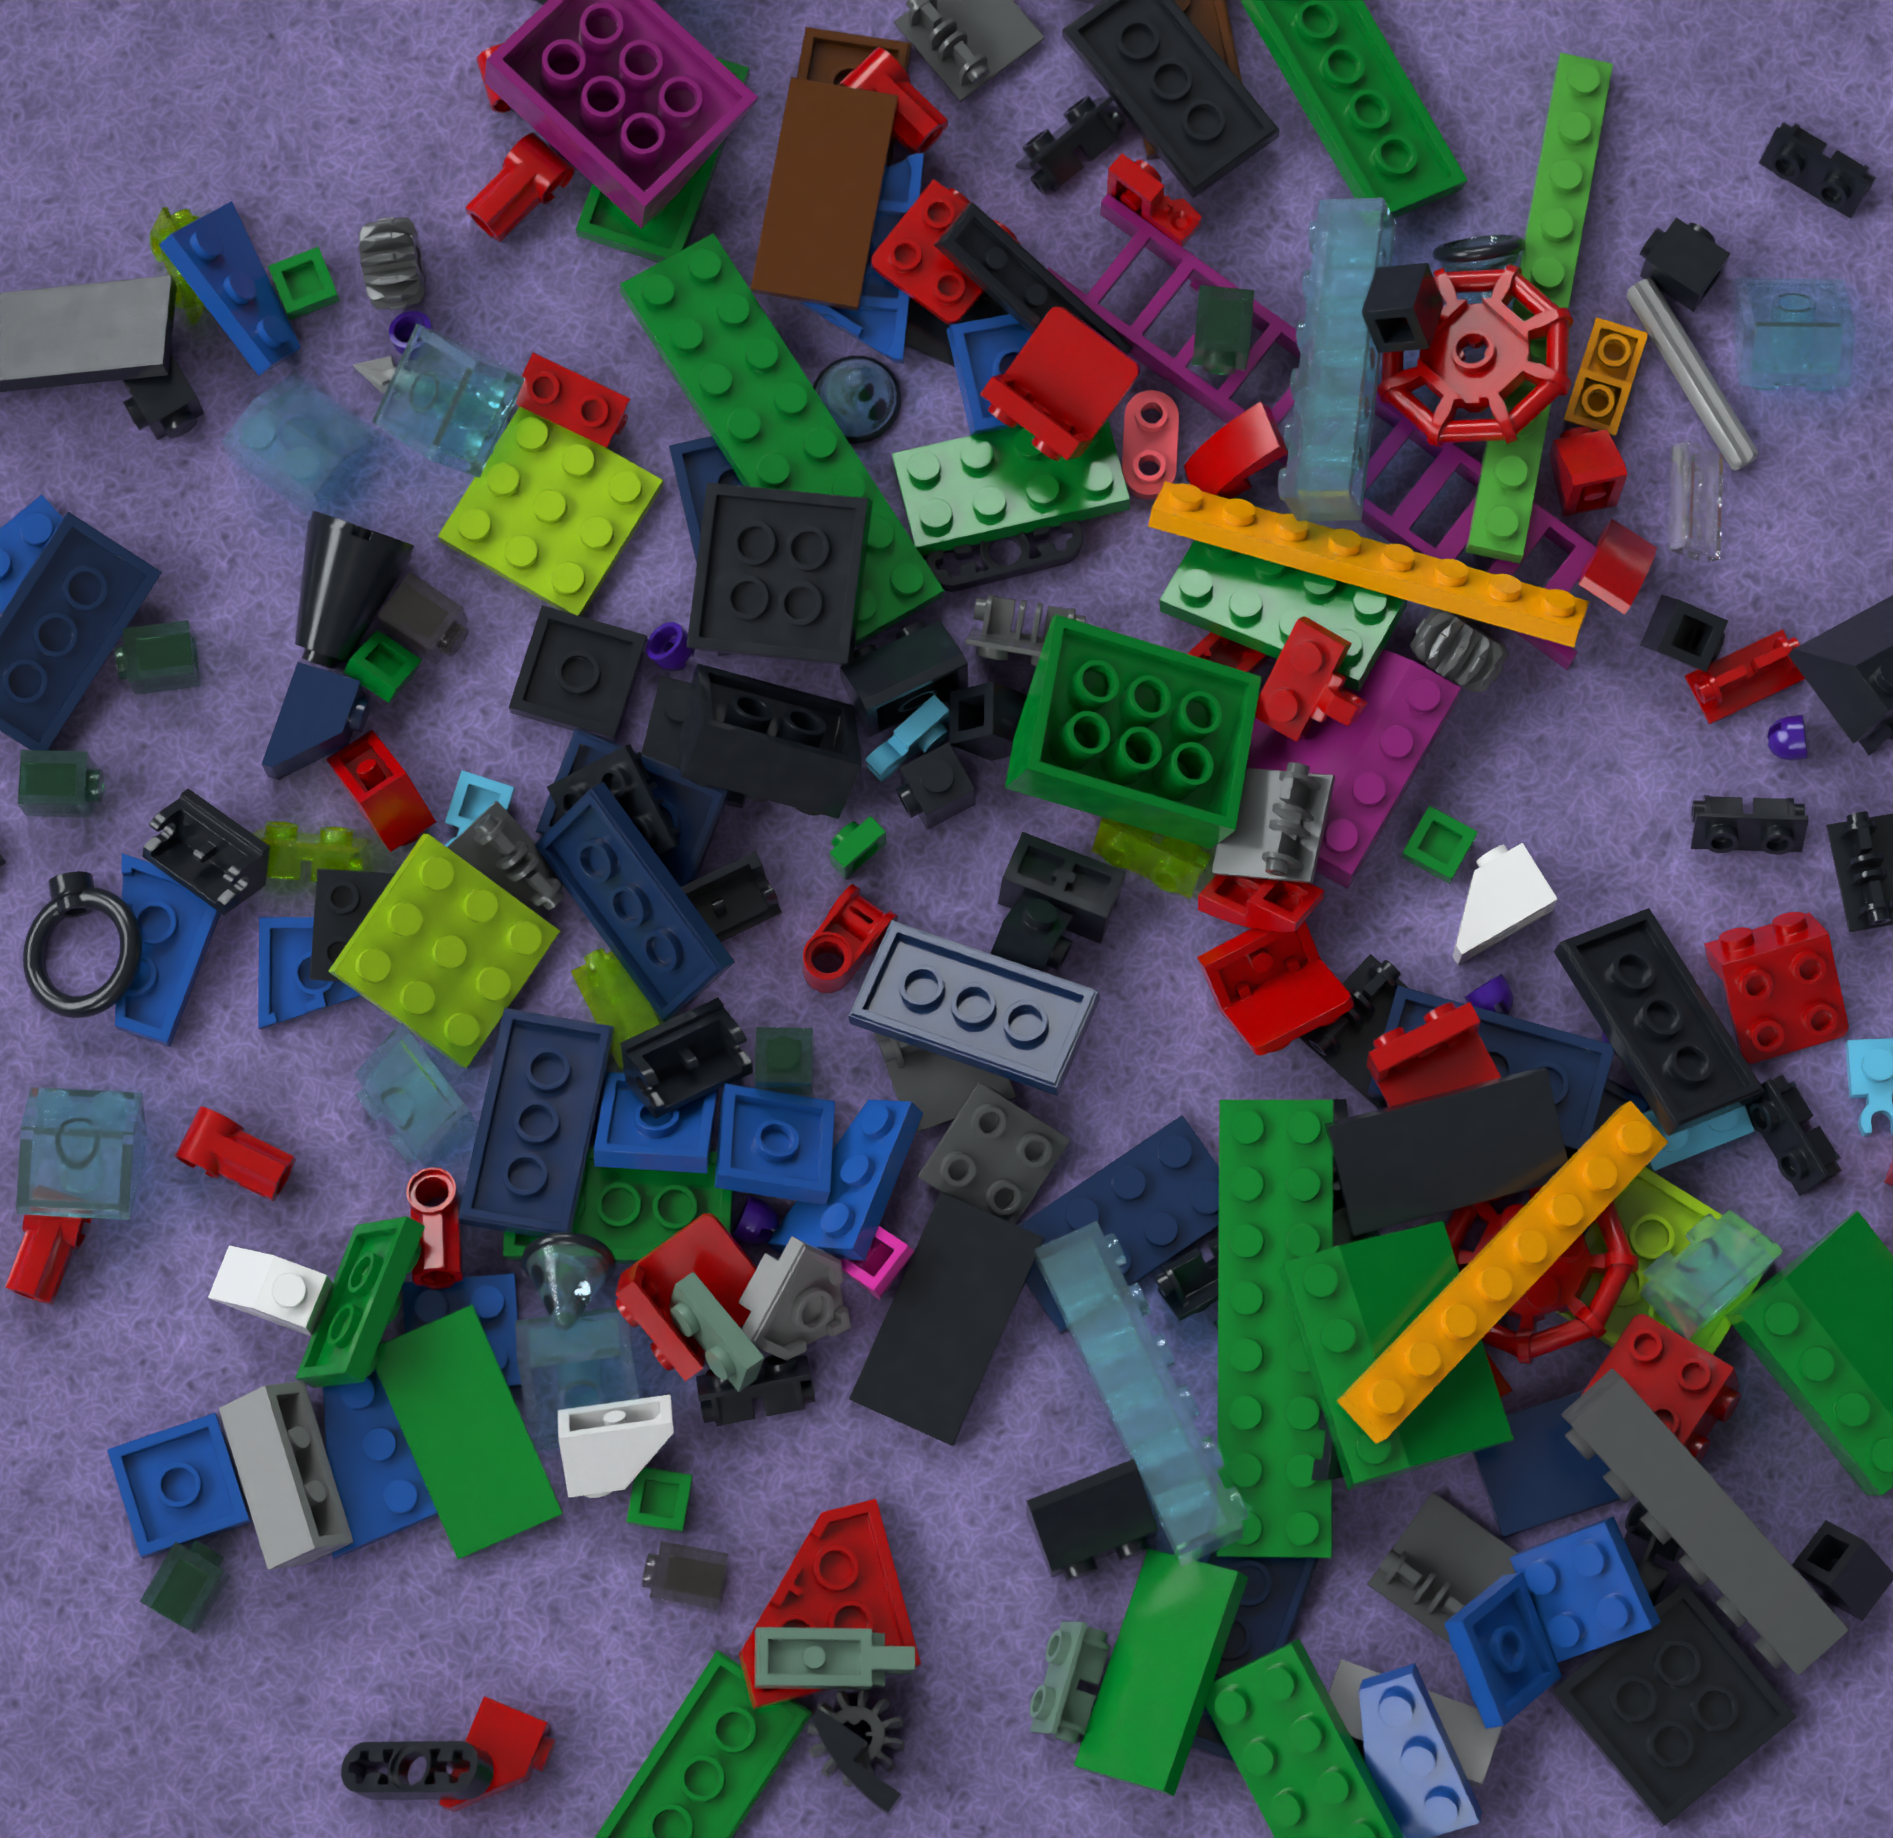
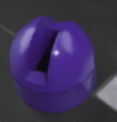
M404 312L398 315L389 327V337L395 349L407 359L425 357L434 348L436 340L435 330L429 318L422 312Z
M668 622L659 626L650 635L646 644L647 655L658 666L669 671L684 669L687 666L685 662L689 657L693 658L695 650L687 647L688 632L676 622ZM672 644L673 647L668 652H666Z
M1803 715L1786 716L1777 720L1769 727L1767 735L1769 740L1768 747L1773 755L1785 760L1808 759Z
M1502 974L1464 996L1466 1002H1471L1472 1006L1496 1012L1494 1005L1498 1003L1502 1011L1507 1015L1513 1006L1511 987Z
M750 1195L743 1207L732 1237L754 1245L768 1242L773 1235V1231L770 1229H776L779 1226L778 1216L774 1208L765 1201Z

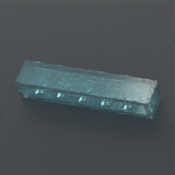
M1384 198L1319 200L1317 221H1311L1309 226L1308 239L1310 250L1313 253L1311 269L1305 270L1302 281L1303 296L1307 306L1305 318L1299 319L1296 330L1297 345L1301 355L1299 368H1293L1290 378L1291 395L1295 404L1293 418H1287L1284 427L1285 446L1289 453L1287 468H1281L1278 476L1280 499L1287 503L1297 521L1362 520L1381 353H1378L1361 311L1376 268L1392 265L1396 222Z
M1095 1221L1036 1248L1037 1265L1129 1459L1135 1460L1147 1497L1180 1566L1182 1567L1243 1539V1525L1241 1521L1249 1518L1246 1507L1236 1487L1233 1486L1226 1490L1216 1471L1224 1467L1221 1455L1212 1437L1208 1435L1201 1439L1192 1421V1418L1200 1415L1197 1405L1187 1385L1184 1384L1176 1387L1168 1368L1175 1365L1173 1355L1164 1336L1160 1333L1152 1337L1143 1317L1151 1314L1149 1305L1138 1283L1128 1287L1119 1267L1127 1264V1261L1114 1233L1104 1236L1098 1222Z

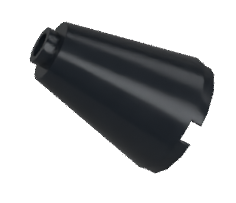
M317 511L312 512L310 521L307 524L295 645L305 648L302 659L331 669L334 668L336 659L348 662L412 559L411 555L414 545Z

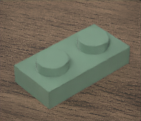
M694 1272L676 1283L668 1306L672 1321L686 1337L693 1336L706 1352L707 1363L712 1371L720 1379H728L736 1390L740 1392L757 1379L765 1357Z

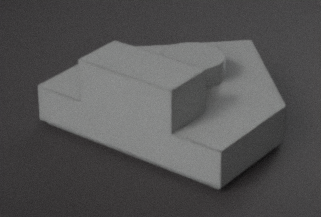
M791 1236L780 1259L767 1253L764 1254L738 1302L751 1311L742 1331L755 1347L788 1361L806 1352V1345L828 1334L831 1337H835L851 1328L849 1310L843 1306L840 1284L844 1280L841 1260Z

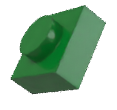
M319 246L268 266L289 321L340 301Z
M376 630L350 658L343 673L361 681L364 687L390 703L415 675L422 659L379 630Z
M1429 805L1402 852L1401 858L1450 884L1476 839L1478 832Z
M871 816L861 825L856 821L849 823L831 841V844L834 846L829 852L831 865L845 880L848 879L887 844L886 831Z
M644 1467L633 1481L627 1524L684 1534L693 1475Z

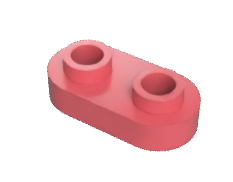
M1147 390L1136 394L1128 402L1124 414L1122 472L1127 490L1132 495L1144 500L1156 499L1165 481L1174 483L1176 479L1179 411L1173 399L1161 391ZM1148 409H1155L1160 412L1162 418L1156 423H1148L1141 415ZM1146 461H1152L1158 465L1159 471L1154 475L1148 476L1140 471L1139 466Z

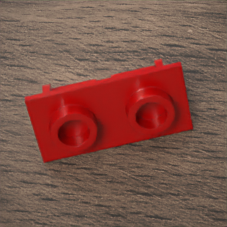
M532 352L510 402L608 448L614 434L620 435L627 423L628 415L624 414L631 399Z
M1782 629L1710 663L1707 672L1697 669L1685 675L1684 678L1709 725L1805 680L1802 673L1788 656L1794 648L1800 646L1798 640L1795 637L1788 640Z

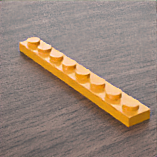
M1165 481L1151 509L1148 527L1573 648L1583 626L1589 601L1574 597L1571 593L1564 590H1548L1520 582L1516 577L1508 574L1495 575L1467 567L1464 563L1455 559L1435 558L1414 552L1411 548L1402 544L1382 543L1361 537L1358 533L1349 529H1333L1308 522L1296 514H1280L1255 507L1252 503L1243 499H1227L1202 492L1199 488L1190 484H1174Z
M1631 1101L1620 1106L1350 1386L1337 1402L1376 1444L1385 1440L1664 1148L1668 1141Z

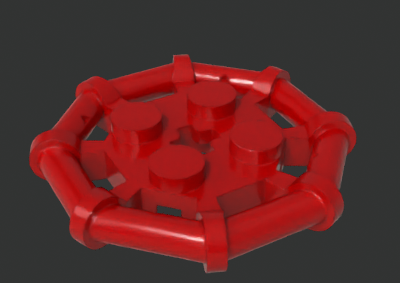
M1511 264L1505 269L1445 272L1444 268L1433 271L1435 282L1445 306L1442 309L1430 349H1420L1417 366L1403 370L1404 351L1382 353L1381 383L1377 387L1378 396L1381 402L1390 403L1427 436L1428 444L1439 448L1444 443L1505 440L1508 445L1518 441L1516 435L1559 395H1567L1572 385L1571 380L1568 378L1569 328L1574 321L1571 313L1567 308L1558 307L1522 275V268ZM1493 292L1491 298H1481L1483 303L1468 304L1467 299H1458L1456 294ZM1516 298L1535 316L1523 321L1507 306L1512 299ZM1547 337L1546 366L1532 362L1531 340ZM1468 345L1474 349L1480 348L1482 345L1488 347L1484 352L1485 358L1477 363L1464 362L1466 357L1463 349ZM1525 380L1536 385L1512 410L1507 411L1503 401ZM1425 385L1438 396L1441 401L1436 407L1435 413L1414 396L1412 392ZM1490 407L1494 418L1454 420L1456 411L1460 408H1464L1471 413H1479Z
M1543 1186L1529 1189L1530 1200ZM1518 1193L1454 1209L1445 1228L1460 1272L1525 1206L1523 1204H1513L1507 1207L1503 1213L1497 1215L1490 1203ZM1616 1198L1586 1228L1588 1229L1596 1222L1598 1223L1608 1252L1591 1255L1584 1233H1582L1506 1312V1314L1520 1320L1518 1332L1496 1323L1481 1338L1482 1342L1518 1357L1520 1364H1532L1535 1357L1591 1337L1599 1340L1607 1333L1604 1327L1631 1273L1639 1270V1257L1632 1253L1614 1203ZM1478 1215L1487 1224V1227L1474 1252L1459 1250ZM1592 1274L1605 1275L1589 1307H1587L1580 1301V1298ZM1559 1311L1561 1314L1570 1311L1575 1318L1537 1332L1536 1322L1544 1320V1315Z

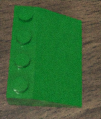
M1056 614L1052 617L1014 736L1005 789L1211 849L1236 830L1262 676Z
M1855 1211L1725 1316L1864 1494L1882 1496L1893 1487V1255L1859 1211Z
M1443 1221L1332 1247L1286 1261L1279 1270L1348 1491L1514 1440L1482 1340L1460 1360L1385 1440L1377 1444L1337 1402L1350 1386L1460 1273Z

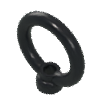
M82 871L63 873L48 881L52 900L41 909L29 928L23 950V969L32 994L44 1007L60 1016L84 1018L97 1015L109 1009L128 991L137 975L141 962L142 934L138 920L126 902L108 890L94 887L93 875L91 873ZM92 909L101 911L113 921L119 934L120 953L116 968L110 978L94 992L82 996L65 994L54 986L46 970L45 952L49 937L58 923L65 917L83 916L90 913Z

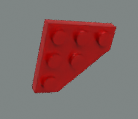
M877 1499L824 1511L816 1519L739 1652L753 1709L831 1690L755 1688L756 1628L872 1629V1633L885 1634V1646H914L915 1668L921 1665Z

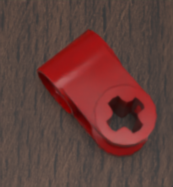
M853 883L849 885L833 904L825 920L807 941L803 949V974L806 982L814 990L821 993H833L841 990L849 983L868 956H871L879 948L891 920L897 922L898 915L892 911L884 913L860 896L859 887ZM833 953L840 957L843 964L836 972L822 973L813 966V961L820 954Z

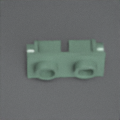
M1061 1621L1060 1628L1053 1632L1046 1647L1045 1657L1046 1661L1049 1662L1044 1684L1035 1690L1031 1699L1030 1716L1033 1718L1030 1732L1055 1735L1054 1738L1072 1744L1077 1743L1079 1734H1085L1095 1695L1077 1690L1079 1679L1099 1685L1110 1645L1105 1643L1108 1635L1107 1632L1087 1627L1088 1624L1084 1622Z

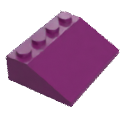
M548 0L486 59L485 83L641 229L682 190L758 100V97L654 0Z
M1385 649L1382 650L1359 692L1342 686L1368 702L1358 722L1346 726L1329 716L1322 723L1313 719L1304 739L1295 742L1265 723L1255 719L1246 768L1286 771L1288 763L1295 762L1309 766V773L1335 776L1315 871L1349 889L1455 708L1462 688L1417 662Z

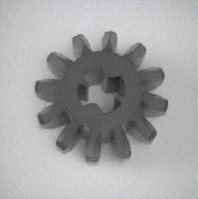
M394 216L379 218L378 221L366 223L362 226L359 233V251L363 281L365 282L367 296L370 298L371 304L377 310L388 308L390 310L405 309L409 305L419 304L426 293V279L418 232L415 230L414 224L408 217L395 218Z
M1436 608L1432 609L1427 618H1423L1415 631L1417 634L1410 644L1413 653L1419 660L1426 663L1429 668L1437 671L1443 677L1453 681L1458 686L1466 688L1470 692H1485L1490 683L1496 681L1504 668L1502 665L1509 655L1505 645L1499 639L1492 636L1490 632L1484 630L1475 622L1468 620L1464 616Z
M860 1689L857 1706L851 1707L846 1691L840 1690L836 1692L837 1701L842 1709L838 1713H835L824 1702L818 1705L817 1709H821L845 1727L850 1725L852 1728L858 1729L862 1724H865L871 1729V1732L866 1733L867 1740L872 1741L856 1762L873 1775L875 1773L871 1764L875 1761L889 1773L895 1769L894 1762L882 1752L884 1749L894 1752H902L904 1750V1741L898 1738L885 1737L886 1733L897 1731L903 1727V1721L901 1717H892L881 1722L880 1718L891 1706V1702L884 1697L879 1700L871 1711L867 1709L870 1701L869 1690ZM810 1723L808 1725V1733L812 1736L820 1737L815 1724ZM823 1743L816 1744L809 1749L812 1758H820L829 1754ZM832 1758L822 1768V1774L827 1778L832 1776L838 1769ZM843 1774V1785L851 1787L852 1783Z

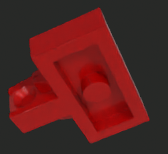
M1121 153L1108 168L1107 193L1183 247L1201 226L1202 216L1185 199L1171 200L1168 195L1164 196L1165 185L1161 183L1162 177L1151 165L1140 159L1133 162Z
M1306 616L1297 619L1258 697L1255 718L1295 742L1304 739L1313 719L1322 723L1329 716L1346 726L1358 722L1368 702L1343 688L1346 677L1338 672L1352 643Z

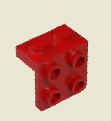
M933 179L874 252L871 264L877 273L946 324L953 325L961 321L984 290L934 246V243L970 201L959 191L953 188L947 189ZM993 220L1020 244L1015 234L1008 227L997 220Z
M1054 307L1048 311L1005 374L992 376L980 395L991 402L988 411L1002 423L1012 428L1020 424L1035 437L1031 443L1043 454L1055 461H1058L1061 456L1066 460L1081 457L1139 376L1140 366L1134 359L1066 308Z
M1802 912L1784 913L1775 917L1772 920V924L1752 930L1746 927L1733 928L1720 934L1718 940L1704 943L1709 965L1724 983L1738 1049L1747 1063H1757L1838 1039L1848 1032L1849 1024L1829 933L1810 912L1806 914Z
M1305 920L1296 931L1290 932L1264 931L1251 928L1197 957L1220 1012L1252 1052L1258 1056L1284 1049L1291 1041L1315 1028L1332 1024L1354 1006L1349 991L1321 960Z
M1454 1002L1443 1004L1423 1017L1426 1024L1408 1033L1405 1032L1403 1027H1399L1383 1034L1373 1041L1376 1049L1368 1053L1367 1067L1388 1107L1501 1078L1498 1069L1478 1034L1481 1021L1471 1002L1456 1008Z
M705 1213L620 1274L615 1294L618 1299L615 1303L623 1318L632 1327L636 1328L640 1325L653 1342L650 1344V1347L659 1363L668 1371H672L675 1368L683 1380L687 1381L703 1369L706 1352L693 1336L686 1337L672 1321L668 1306L675 1284L694 1272L736 1324L741 1327L745 1324L751 1311L738 1302L757 1267L714 1214Z
M1638 1314L1632 1318L1582 1393L1583 1395L1613 1368L1699 1463L1709 1448L1710 1440L1706 1437L1717 1420L1723 1423L1726 1422L1735 1411L1741 1398V1393L1737 1391L1740 1385L1734 1367L1645 1314Z

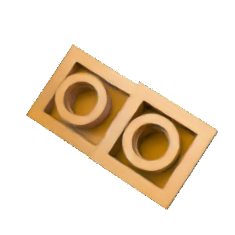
M1596 317L1563 419L1564 421L1583 427H1590L1596 431L1607 429L1610 435L1616 436L1646 343L1647 332Z

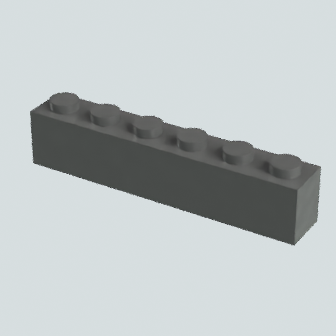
M1613 1368L1561 1414L1573 1427L1565 1434V1437L1587 1461L1595 1454L1601 1458L1610 1468V1471L1602 1478L1625 1503L1633 1496L1638 1499L1648 1511L1640 1520L1663 1545L1671 1538L1675 1540L1686 1553L1678 1562L1700 1586H1703L1709 1579L1723 1594L1715 1603L1738 1628L1745 1622H1749L1761 1636L1753 1645L1776 1670L1786 1663L1799 1676L1849 1631L1846 1625Z

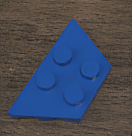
M921 153L909 155L907 160L886 167L859 311L800 301V304L891 361L904 364L910 296L872 268L871 259L874 252L921 195L925 161L924 154Z

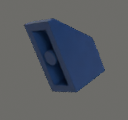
M297 662L262 761V766L268 777L279 780L348 746L353 731L360 733L363 731L369 716L371 702L365 700L366 693L361 681Z

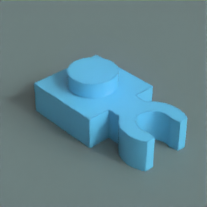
M933 695L893 731L894 735L888 741L877 747L865 759L868 763L867 768L883 783L908 757L911 759L920 750L927 754L936 749L949 735V730L946 728L950 723L949 709Z
M461 770L445 823L459 827L458 837L495 801H498L509 812L516 788ZM457 837L449 840L445 846L448 847Z
M1893 1038L1847 1040L1845 1048L1849 1099L1866 1098V1107L1858 1119L1859 1131L1862 1137L1870 1136L1872 1133V1116L1883 1114L1890 1120L1891 1135H1893Z

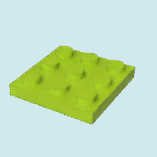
M519 407L437 537L439 542L558 610L582 617L662 490L664 482L659 477L608 448Z
M423 834L328 972L462 1068H467L503 1016L504 1008L510 1006L560 930L430 834Z
M1644 1167L1616 1197L1614 1202L1632 1253L1639 1257V1270L1631 1273L1604 1327L1607 1333L1599 1340L1613 1348L1632 1318L1638 1314H1645L1713 1355L1732 1326L1725 1315L1752 1294L1777 1254L1778 1249ZM1596 1222L1585 1235L1591 1255L1608 1252L1599 1225ZM1592 1274L1580 1298V1301L1587 1307H1589L1605 1275ZM1570 1311L1560 1314L1569 1321L1575 1319Z

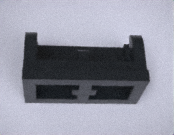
M189 788L181 793L179 799L161 810L149 823V826L157 832L163 831L151 838L143 846L142 857L221 914H227L266 886L270 846Z
M1022 832L1002 877L998 904L1012 909L1022 892L1025 891L1073 915L1067 931L1101 944L1112 910L1118 903L1126 871Z
M756 851L681 887L720 942L782 913L776 892L770 886L765 876L763 865Z
M717 997L621 1042L625 1082L654 1118L657 1119L724 1087L725 1083L731 1084L752 1074V1061L739 1046L747 1042L746 1036L736 1021L725 1010L722 1001Z

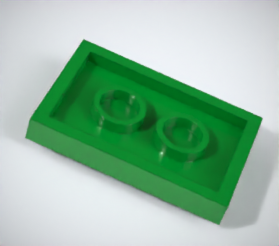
M407 1216L355 1225L295 1376L296 1380L304 1381L306 1385L312 1388L364 1382L365 1378L374 1371L380 1359L381 1349L378 1345L386 1325L393 1321L401 1305V1296L398 1294L406 1274L415 1267L419 1260L422 1249L419 1241L425 1225Z

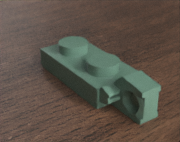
M760 1627L755 1629V1688L870 1690L871 1687H884L885 1675L912 1674V1671L915 1670L914 1646H885V1634L872 1633V1629Z

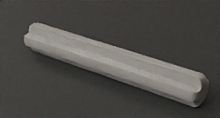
M1646 278L1634 284L1628 289V301L1730 468L1737 471L1750 465L1758 456L1756 446L1656 283L1651 278Z

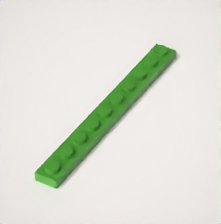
M1561 52L1554 74L1525 230V247L1521 252L1519 267L1522 268V275L1558 307L1568 309L1613 64ZM1516 298L1512 300L1511 311L1523 321L1535 316ZM1547 337L1531 340L1532 362L1546 366ZM1525 380L1503 401L1507 411L1512 410L1536 385ZM1551 404L1516 435L1518 441L1508 445L1505 440L1486 441L1466 553L1520 564L1525 549Z

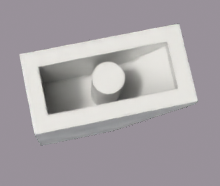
M1523 843L1509 851L1504 844L1500 845L1476 861L1479 868L1474 871L1452 955L1457 965L1464 963L1553 911L1558 899Z
M229 1245L208 1298L312 1336L332 1286V1281L326 1274L280 1257Z
M670 1394L558 1410V1439L568 1498L576 1496L599 1498L610 1494L612 1491L625 1490L674 1433Z

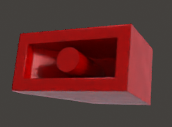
M1577 427L1559 435L1560 439L1553 440L1549 459L1563 517L1617 506L1628 474L1625 463L1608 430L1592 432L1590 427Z
M373 730L326 759L389 852L400 846L413 843L422 836L424 830L437 822L406 771Z
M484 1696L465 1742L486 1751L491 1756L494 1764L492 1781L487 1790L477 1798L469 1800H440L439 1805L452 1812H456L529 1781L534 1769L543 1772L556 1744L555 1739L548 1737L552 1728L550 1724ZM470 1763L466 1768L453 1769L451 1775L459 1778L461 1773L469 1771Z

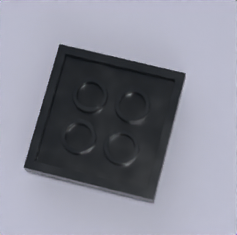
M707 483L687 647L692 650L852 666L873 501L860 497Z
M1686 1582L1654 1607L1661 1621L1652 1629L1608 1644L1551 1691L1661 1827L1668 1824L1797 1717Z

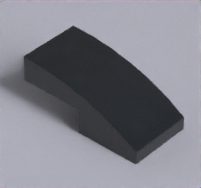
M818 1708L812 1716V1720L831 1758L852 1785L874 1806L890 1817L902 1799L901 1793L856 1763L868 1746L867 1742Z

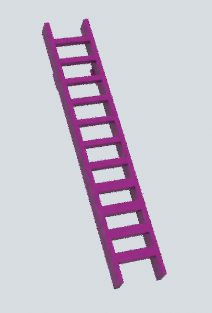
M1107 193L1101 201L1100 215L1132 239L1087 295L1049 267L1047 270L1133 347L1129 353L1136 360L1164 380L1172 383L1226 424L1245 411L1230 399L1275 342L1304 362L1306 367L1271 410L1277 426L1281 424L1319 374L1351 397L1307 454H1304L1283 438L1289 453L1277 461L1391 544H1402L1411 548L1414 552L1439 559L1456 560L1467 546L1476 497L1436 548L1418 537L1410 529L1455 472L1478 488L1482 464L1453 443H1444L1440 448L1428 444L1427 436L1390 403L1381 402L1375 386ZM1147 248L1173 267L1175 271L1134 323L1129 326L1101 306L1100 303L1141 251ZM1189 279L1192 281L1189 285L1191 288L1205 298L1207 295L1211 296L1218 304L1176 357L1173 358L1143 335ZM1233 311L1263 334L1219 390H1217L1187 367L1230 312ZM1364 406L1394 429L1348 486L1318 463ZM1410 439L1436 459L1392 516H1390L1366 499L1364 495L1405 442ZM1533 502L1524 554L1520 564L1496 559L1487 572L1495 575L1508 574L1513 576L1543 536H1545L1570 555L1544 588L1548 590L1560 589L1570 593L1580 580L1582 569L1595 552L1596 547ZM1513 631L1566 670L1570 668L1578 652L1570 646Z

